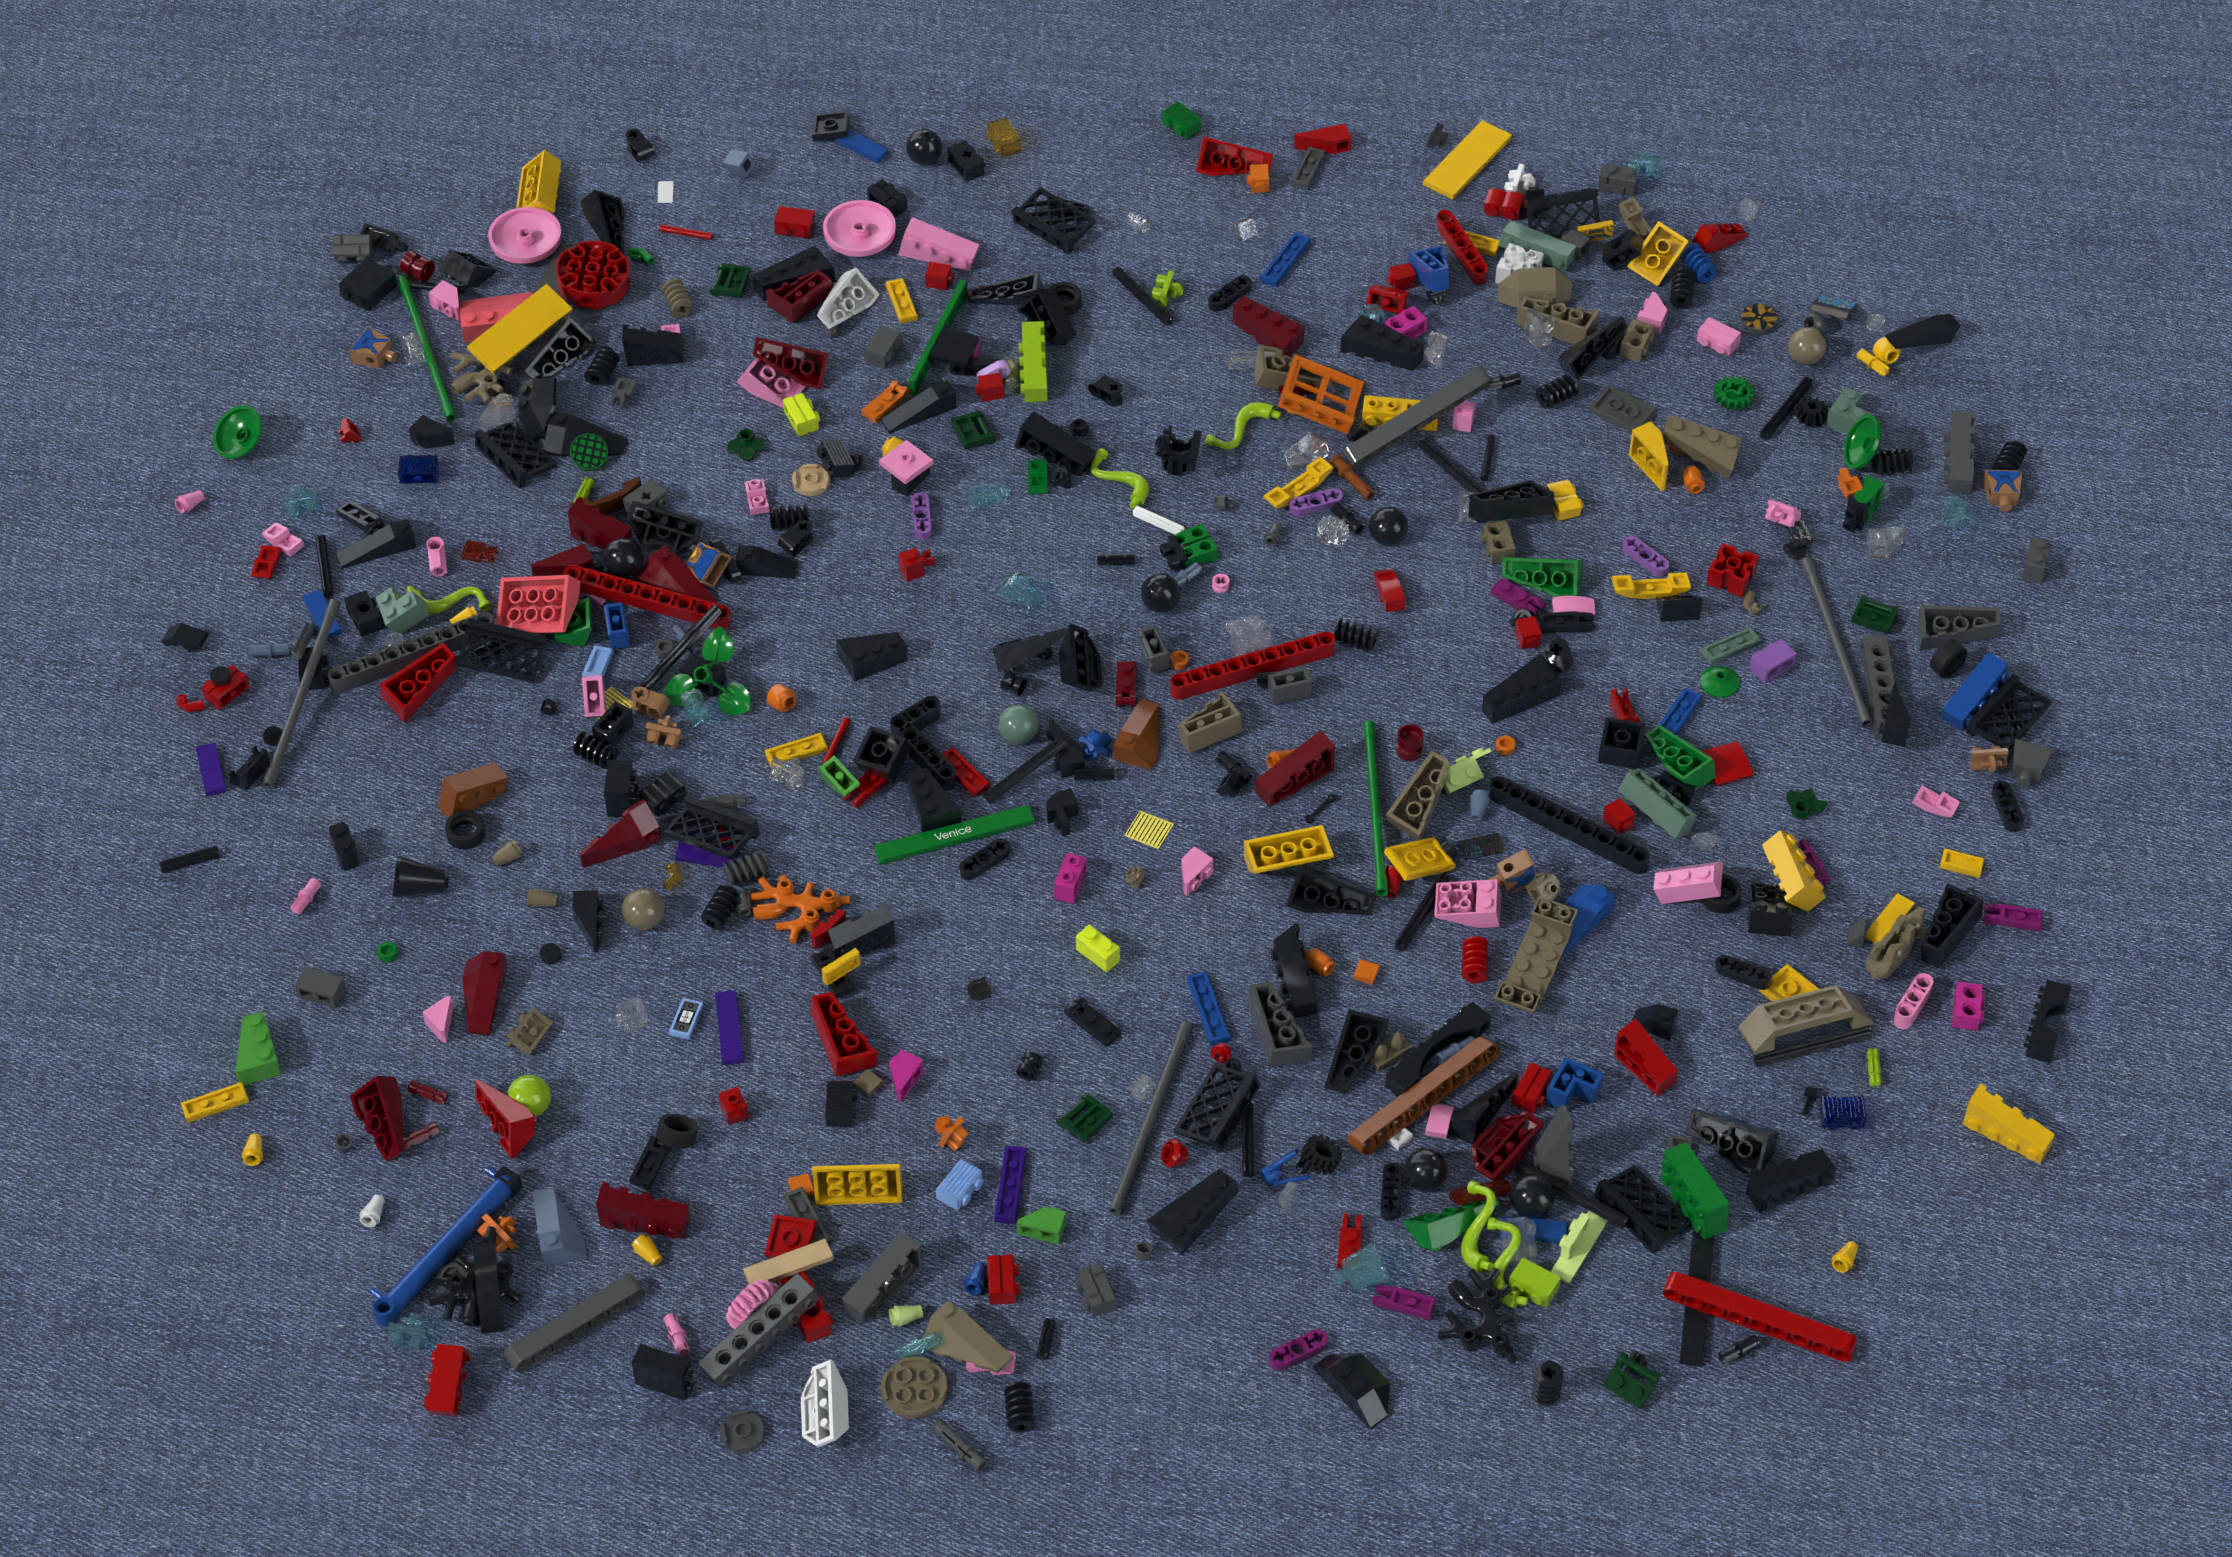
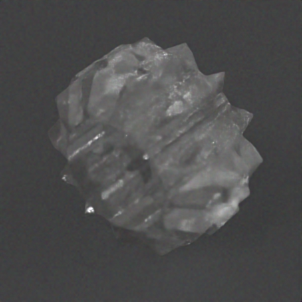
M1331 515L1328 518L1323 517L1319 524H1317V538L1320 539L1321 543H1327V547L1329 545L1334 547L1343 545L1344 541L1348 539L1349 525L1345 523V519L1340 520L1338 516L1336 518H1333Z

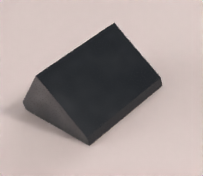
M1696 595L1656 597L1660 622L1699 620L1702 598Z

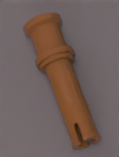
M1336 454L1330 459L1329 464L1339 473V477L1346 479L1366 501L1375 496V491L1354 472L1353 466L1347 464L1341 454Z

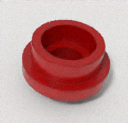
M1219 1043L1211 1049V1056L1219 1063H1227L1231 1059V1049L1228 1045Z

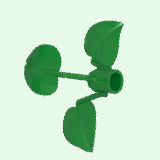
M718 627L711 632L702 646L703 658L713 662L697 667L693 673L694 679L682 673L674 676L669 681L663 695L669 698L670 704L675 706L691 705L698 698V692L695 689L698 686V682L704 685L711 683L724 692L718 699L719 708L724 713L739 715L749 712L751 697L747 688L741 683L731 682L727 689L713 681V673L709 670L710 667L716 665L717 661L721 663L727 662L734 654V643L722 627Z

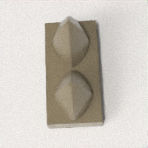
M1396 1032L1394 1036L1379 1045L1369 1059V1062L1379 1072L1410 1053L1412 1046L1407 1042L1403 1033Z

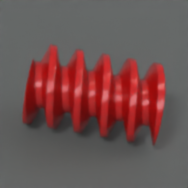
M1469 937L1462 943L1461 976L1467 982L1481 983L1487 979L1488 940L1484 937Z

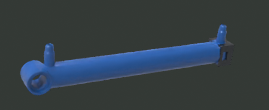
M487 1166L484 1171L495 1181L387 1294L374 1287L369 1289V1293L376 1298L372 1308L376 1322L380 1326L388 1327L393 1325L397 1320V1314L485 1222L482 1217L486 1213L491 1216L509 1196L513 1198L523 1188L521 1177L505 1166L499 1171Z

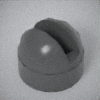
M1219 495L1214 499L1215 508L1218 510L1228 509L1229 499L1227 495Z
M346 1133L339 1134L335 1139L336 1149L341 1152H347L351 1149L352 1137ZM344 1140H346L347 1143H346V1145L343 1147L342 1144H343Z
M1145 1241L1136 1244L1135 1256L1138 1260L1145 1261L1150 1258L1153 1251L1152 1245Z

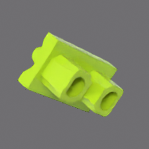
M1169 270L1167 276L1157 275V287H1153L1152 298L1160 300L1162 307H1167L1170 295L1172 298H1176L1183 294L1184 289L1180 283H1174L1172 280L1174 271Z

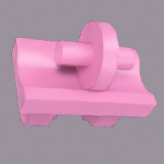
M1768 499L1769 508L1766 511V519L1789 527H1794L1795 522L1800 520L1801 510L1788 504Z

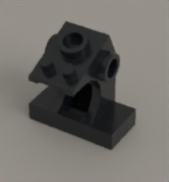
M1172 425L1167 429L1164 428L1162 431L1163 435H1159L1156 439L1155 446L1157 448L1155 454L1163 460L1187 463V471L1195 472L1202 431L1194 430L1193 437L1183 441L1176 439V436L1172 434Z

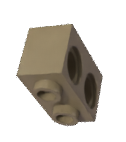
M1632 319L1621 342L1619 356L1641 362L1643 356L1648 354L1649 343L1653 344L1656 335V333H1653L1654 325Z
M1507 520L1484 523L1483 531L1480 533L1481 541L1486 545V557H1490L1491 564L1502 563V557H1515L1516 548Z

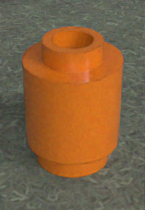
M1689 466L1684 469L1682 478L1687 491L1691 494L1703 491L1705 482L1701 471L1695 466Z
M1318 948L1309 949L1304 955L1305 960L1307 959L1309 968L1320 976H1329L1335 968L1333 959Z

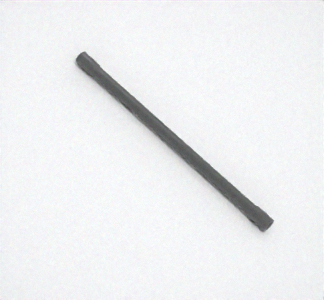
M1805 557L1801 560V564L1810 582L1852 695L1862 727H1869L1873 724V720L1864 702L1830 611L1813 559Z
M330 599L323 623L270 767L267 769L262 785L268 789H273L280 766L329 632L338 614L341 602L337 599Z
M1187 1021L1180 1023L1175 1036V1042L1120 1184L1109 1206L1108 1211L1113 1215L1118 1216L1121 1214L1126 1201V1195L1183 1047L1192 1030V1024Z

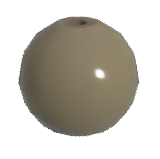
M1803 327L1794 331L1788 341L1790 356L1795 362L1802 365H1813L1819 362L1827 348L1826 340L1817 329L1811 327Z
M638 888L630 892L624 899L622 904L623 918L629 926L636 930L646 931L652 929L663 919V900L659 894L651 889Z

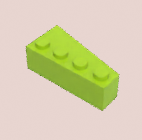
M1044 321L1022 322V343H1019V354H1023V356H1019L1020 368L1023 367V370H1020V381H1024V383L1020 384L1021 395H1025V402H1046L1047 377Z

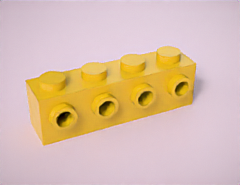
M1364 395L1362 425L1381 426L1422 400ZM1438 418L1419 430L1437 431Z

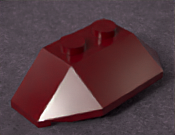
M1527 1111L1518 1115L1497 1118L1471 1146L1475 1169L1492 1181L1505 1179L1515 1168L1516 1163L1522 1160L1531 1150L1544 1126V1122Z

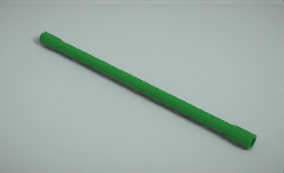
M400 275L397 277V282L403 293L434 381L445 419L448 422L455 421L457 416L449 399L414 300L408 277Z
M1365 721L1363 723L1368 771L1376 876L1375 889L1376 895L1386 896L1388 894V884L1385 872L1375 723L1373 721Z

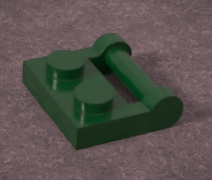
M719 264L718 274L714 285L711 286L710 294L714 297L724 295L742 298L750 275V267ZM729 273L725 286H721L724 276Z
M975 411L951 419V425L965 450L985 443L993 444L996 441V437L989 430L981 411ZM973 422L978 423L983 435L978 433Z
M1862 595L1851 622L1889 634L1900 607L1895 605L1891 607L1870 600L1867 596Z
M1085 1093L1074 1107L1065 1115H1060L1056 1119V1123L1060 1128L1066 1129L1082 1143H1085L1113 1118V1112L1090 1094ZM1086 1106L1089 1107L1073 1123L1071 1122V1120L1077 1114H1079Z
M1622 1351L1602 1386L1642 1409L1658 1383L1661 1374L1657 1371L1652 1372L1630 1359L1629 1355ZM1625 1365L1649 1380L1647 1385L1645 1386L1621 1371L1623 1366Z

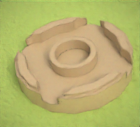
M806 464L799 467V470H795L792 476V484L798 493L804 496H815L827 490L830 484V477L821 465Z

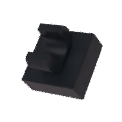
M1235 770L1231 771L1223 778L1216 792L1221 796L1227 792L1231 797L1237 796L1239 793L1234 787L1238 790L1243 787V784L1237 781L1240 774Z

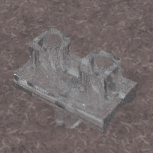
M1433 331L1430 333L1427 349L1425 350L1424 363L1434 364L1438 368H1442L1449 339L1447 334L1442 332L1435 333Z
M777 758L772 760V769L769 773L770 781L779 783L783 778L786 780L785 786L787 789L792 791L799 786L804 788L807 784L805 781L806 772L800 766V759L794 758L791 762L788 760L784 762Z

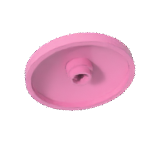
M854 200L836 206L827 214L823 223V233L827 244L835 251L848 256L862 257L876 254L887 248L895 237L896 223L893 214L883 205L867 200Z
M520 207L498 216L489 228L488 238L492 251L499 258L512 263L527 264L543 260L555 252L561 243L562 232L559 221L550 212L535 207Z

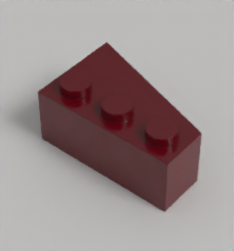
M580 496L567 511L571 537L578 541H583L593 547L605 550L608 543L616 538L626 537L632 539L630 527L611 515L609 518L599 512L600 509L594 506L592 508L588 506Z

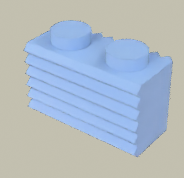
M960 1159L937 1187L936 1199L959 1211L962 1206H966L969 1203L974 1190L978 1191L983 1184L981 1169Z

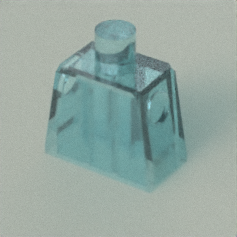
M1374 1242L1342 1260L1341 1266L1343 1270L1333 1274L1337 1286L1349 1283L1352 1291L1375 1287L1380 1284L1384 1285L1389 1282Z

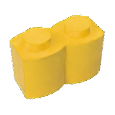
M1568 479L1546 484V488L1554 492L1553 512L1558 521L1580 516L1583 502L1576 495L1574 484H1571Z

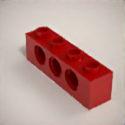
M807 1270L799 1272L798 1274L816 1290L812 1278H808L805 1274ZM794 1275L777 1280L776 1283L779 1289ZM820 1294L817 1295L819 1300L816 1301V1304L811 1309L806 1310L797 1321L807 1344L832 1334L831 1325L834 1322L830 1312H825L823 1308L825 1307L824 1301Z

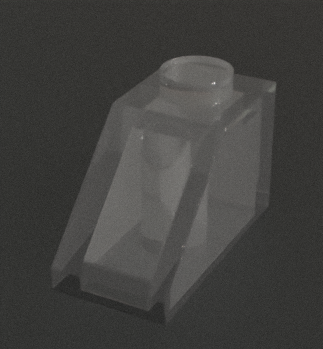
M502 393L490 400L477 417L479 428L517 422L512 394Z

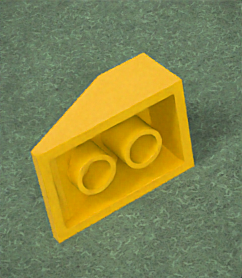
M1658 221L1643 243L1642 255L1633 259L1627 267L1658 287L1680 259L1683 251L1689 246V241Z
M1650 421L1632 430L1629 456L1661 491H1664L1669 464L1661 430Z

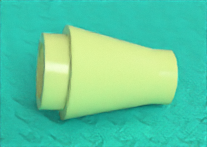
M921 1305L894 1306V1308L889 1309L890 1322L892 1326L901 1327L916 1319L923 1318Z

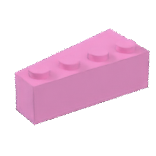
M912 217L905 230L898 255L927 262L949 264L953 268L969 271L980 244Z

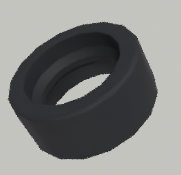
M1063 281L1050 286L1049 289H1054L1057 296L1069 295L1074 298L1070 302H1061L1067 316L1076 313L1081 308V291L1076 284Z
M1956 640L1947 641L1932 656L1930 668L1941 678H1947L1962 666L1967 657V650Z
M462 810L452 814L445 822L447 840L454 848L468 850L479 845L484 839V824L482 818L476 812ZM462 824H472L477 827L475 832L467 836H458L453 833L454 829Z
M1722 874L1721 887L1730 890L1734 895L1733 898L1728 900H1719L1714 897L1702 899L1707 909L1720 914L1734 911L1739 905L1742 893L1741 885L1734 877Z
M665 1114L659 1119L656 1137L662 1144L672 1148H690L695 1144L699 1127L693 1119L685 1115Z

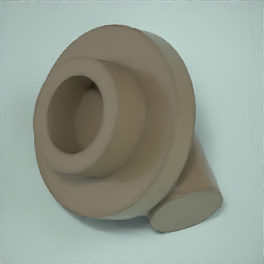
M1140 866L1131 867L1126 872L1125 881L1133 889L1137 890L1146 871Z

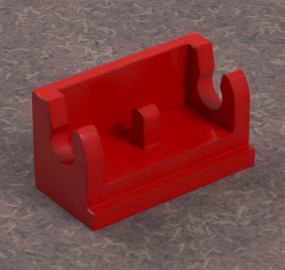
M1624 688L1623 694L1618 695L1617 689H1611L1609 704L1615 719L1640 723V719L1635 714L1629 700L1628 690Z

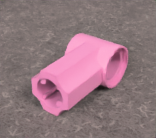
M431 537L426 543L430 574L436 577H443L447 573L444 542L440 537Z

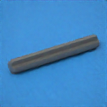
M305 623L291 651L292 659L295 660L297 658L300 660L315 631L314 623Z

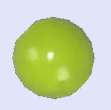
M526 1074L518 1077L511 1083L507 1091V1096L525 1105L531 1113H534L535 1117L547 1110L551 1102L549 1085L545 1080L536 1075Z

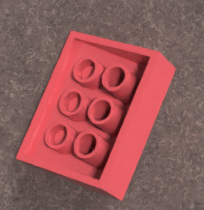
M526 292L459 301L464 343L473 342L533 295V293Z
M570 575L501 578L496 624L535 634L565 633L579 600L581 581Z

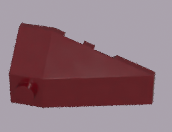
M375 1076L352 1093L350 1098L356 1116L359 1120H363L366 1125L365 1130L374 1137L375 1145L386 1162H390L403 1153L402 1097L396 1077Z

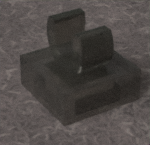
M1436 124L1430 134L1427 146L1433 148L1436 143L1439 146H1444L1445 141L1449 137L1448 133L1442 132L1444 125Z

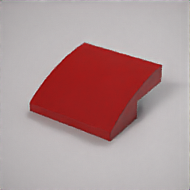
M1738 741L1701 751L1714 760L1716 778L1713 779L1715 787L1754 775Z

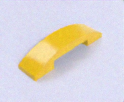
M1320 456L1306 466V472L1282 488L1279 486L1275 487L1264 495V499L1276 509L1289 506L1291 499L1308 495L1320 485L1332 472L1333 466Z
M1687 572L1668 573L1665 579L1632 580L1631 575L1611 577L1616 594L1635 599H1655L1656 597L1674 596L1691 589Z

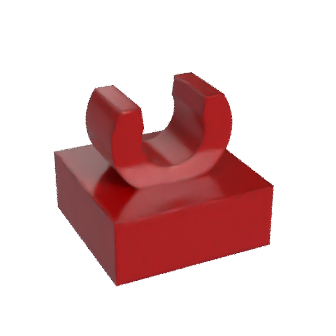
M347 417L341 421L342 428L337 431L342 436L339 440L343 443H347L349 440H352L354 443L361 440L359 427Z

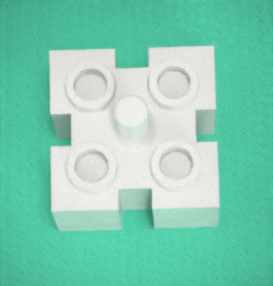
M1509 243L1504 252V258H1501L1496 267L1495 283L1503 281L1519 268H1542L1544 253L1531 249L1526 252L1523 247Z

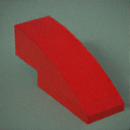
M1393 569L1373 571L1380 601L1384 605L1385 612L1405 610V596Z

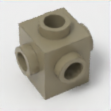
M1545 872L1535 875L1534 879L1525 886L1533 903L1537 902L1539 896L1554 901L1557 899V895L1563 891L1558 877L1555 874Z

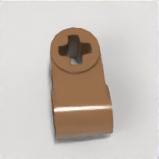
M636 687L631 692L633 699L631 703L632 709L656 720L662 718L671 703L667 696L648 690L645 687Z

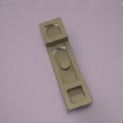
M1632 197L1619 203L1618 206L1628 229H1632L1643 238L1644 243L1652 229L1642 216L1643 209L1636 199Z

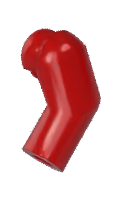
M180 694L176 698L177 706L186 712L205 710L203 700L191 702L187 700V695Z

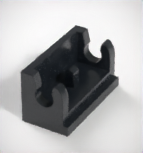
M256 745L251 749L252 755L236 773L234 770L229 773L230 783L244 790H247L271 764L268 751L262 748L259 752Z

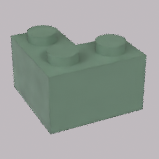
M1845 387L1829 409L1826 426L1848 435L1850 429L1860 417L1871 414L1860 409L1862 394Z
M390 587L375 597L385 625L398 636L430 615L426 602L412 590L402 596Z

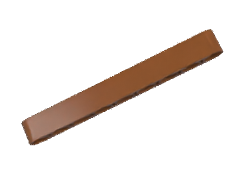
M1483 1036L1477 1037L1354 1129L1348 1136L1349 1146L1364 1155L1371 1154L1432 1108V1106L1436 1105L1493 1062L1499 1055V1045Z

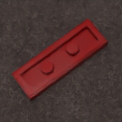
M954 747L942 753L954 766L956 780L974 798L990 788V783Z

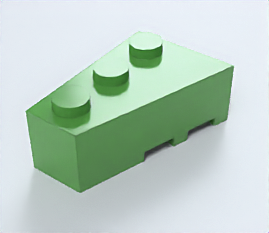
M264 1011L244 1016L236 1065L238 1082L247 1085L281 1075Z

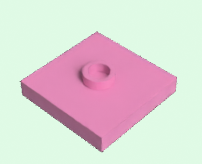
M906 440L879 460V465L904 484H907L932 466L933 459Z

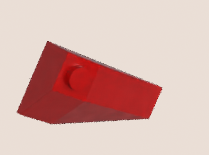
M475 1080V1099L484 1116H489L493 1132H498L502 1138L499 1143L511 1159L515 1158L534 1135V1125H536L534 1113H531L525 1105L480 1080Z

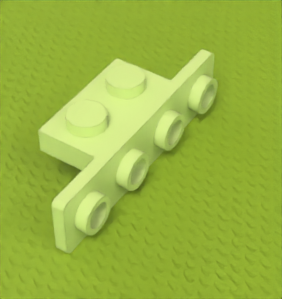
M1481 747L1472 752L1473 756L1467 758L1464 755L1455 760L1456 764L1450 766V771L1444 784L1447 794L1484 778L1476 759L1492 752L1490 748L1484 750Z
M1588 1211L1587 1214L1581 1213L1578 1219H1574L1570 1225L1568 1236L1564 1235L1560 1241L1561 1254L1551 1272L1561 1277L1562 1281L1570 1283L1608 1220L1591 1211Z

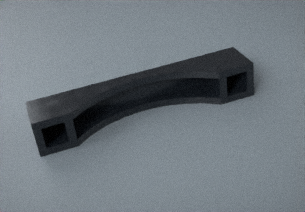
M1473 1001L1468 1006H1463L1455 1017L1449 1018L1442 1028L1432 1032L1428 1040L1424 1043H1419L1410 1055H1405L1395 1068L1391 1067L1387 1071L1385 1087L1397 1097L1419 1081L1425 1065L1436 1053L1470 1036L1476 1039L1490 1028L1491 1016Z

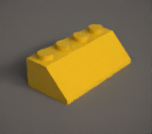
M543 150L522 167L516 208L535 207L546 210L551 214L555 212L559 174L561 173L560 159Z
M1323 825L1244 841V859L1248 871L1254 874L1334 858Z

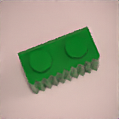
M1176 101L1162 111L1163 125L1173 129L1178 136L1188 140L1202 129L1201 116L1196 115V113L1186 108L1179 101Z

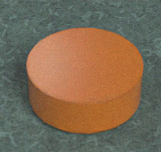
M1174 651L1170 655L1171 667L1176 670L1187 668L1189 665V655L1185 651Z
M1504 735L1496 740L1495 748L1499 754L1510 755L1515 751L1516 742L1512 737Z

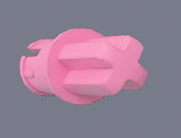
M311 878L305 888L298 892V897L291 905V910L294 914H301L307 904L313 901V896L321 887V883L318 880Z

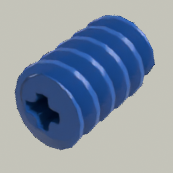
M1698 243L1689 245L1683 251L1682 261L1689 269L1695 272V277L1700 283H1707L1716 276L1715 264L1704 253V250Z

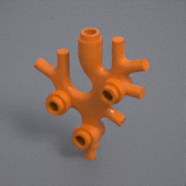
M786 875L779 877L780 881L777 884V888L773 887L765 877H761L758 882L764 890L762 892L750 893L751 901L771 898L777 900L775 903L759 904L757 907H753L754 920L759 919V921L776 918L791 907H797L801 910V916L798 919L775 923L776 931H791L788 941L792 944H796L798 936L803 929L812 932L814 927L817 928L820 923L818 910L822 909L824 912L831 913L840 908V905L850 904L849 895L839 897L831 889L824 890L820 897H814L812 893L815 885L811 882L806 884L803 893L794 894L793 883L788 880Z

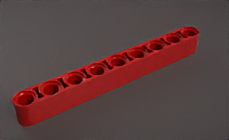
M570 565L564 570V575L576 577L577 580L581 581L579 591L581 593L618 603L621 602L629 606L692 623H697L705 614L700 612H707L713 605H717L722 611L718 617L722 616L724 618H717L709 627L727 629L731 623L729 608L718 603L576 565Z
M1325 631L1175 674L1170 680V694L1174 699L1182 700L1257 678V673L1279 672L1328 658L1335 652V635Z
M1671 1272L1663 1290V1295L1668 1300L1842 1362L1851 1361L1857 1344V1338L1851 1333L1679 1272Z

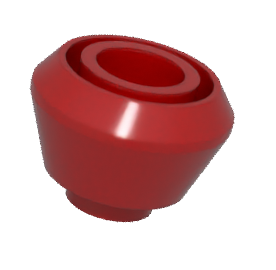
M1171 1139L1164 1144L1161 1151V1160L1167 1168L1182 1166L1188 1160L1189 1153L1187 1148L1177 1139Z

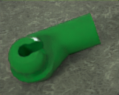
M631 247L628 250V255L633 260H644L648 265H652L655 261L644 248Z

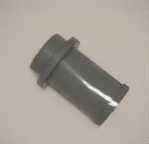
M1272 523L1269 532L1264 536L1267 545L1274 546L1278 544L1279 536L1283 531L1281 523Z
M741 890L738 892L739 903L737 913L742 917H748L753 912V906L750 901L751 894L747 891L745 897V890Z

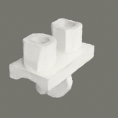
M1519 164L1517 170L1509 171L1508 178L1510 182H1506L1504 186L1506 192L1523 194L1524 187L1535 186L1536 179L1532 174L1525 173L1524 164Z

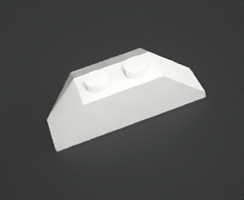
M831 1359L812 1367L810 1372L812 1375L808 1379L801 1396L802 1437L817 1447L837 1440L849 1429L847 1388Z

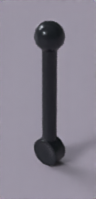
M1329 794L1328 799L1322 805H1320L1311 815H1307L1305 817V821L1307 823H1312L1313 818L1330 801L1335 800V795Z

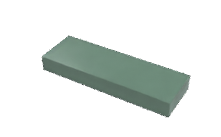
M1748 627L1701 647L1700 653L1710 665H1713L1760 645L1761 639L1751 627Z

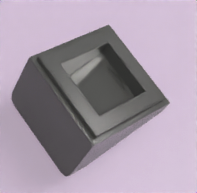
M1862 919L1849 928L1848 946L1862 948L1866 935L1867 919Z

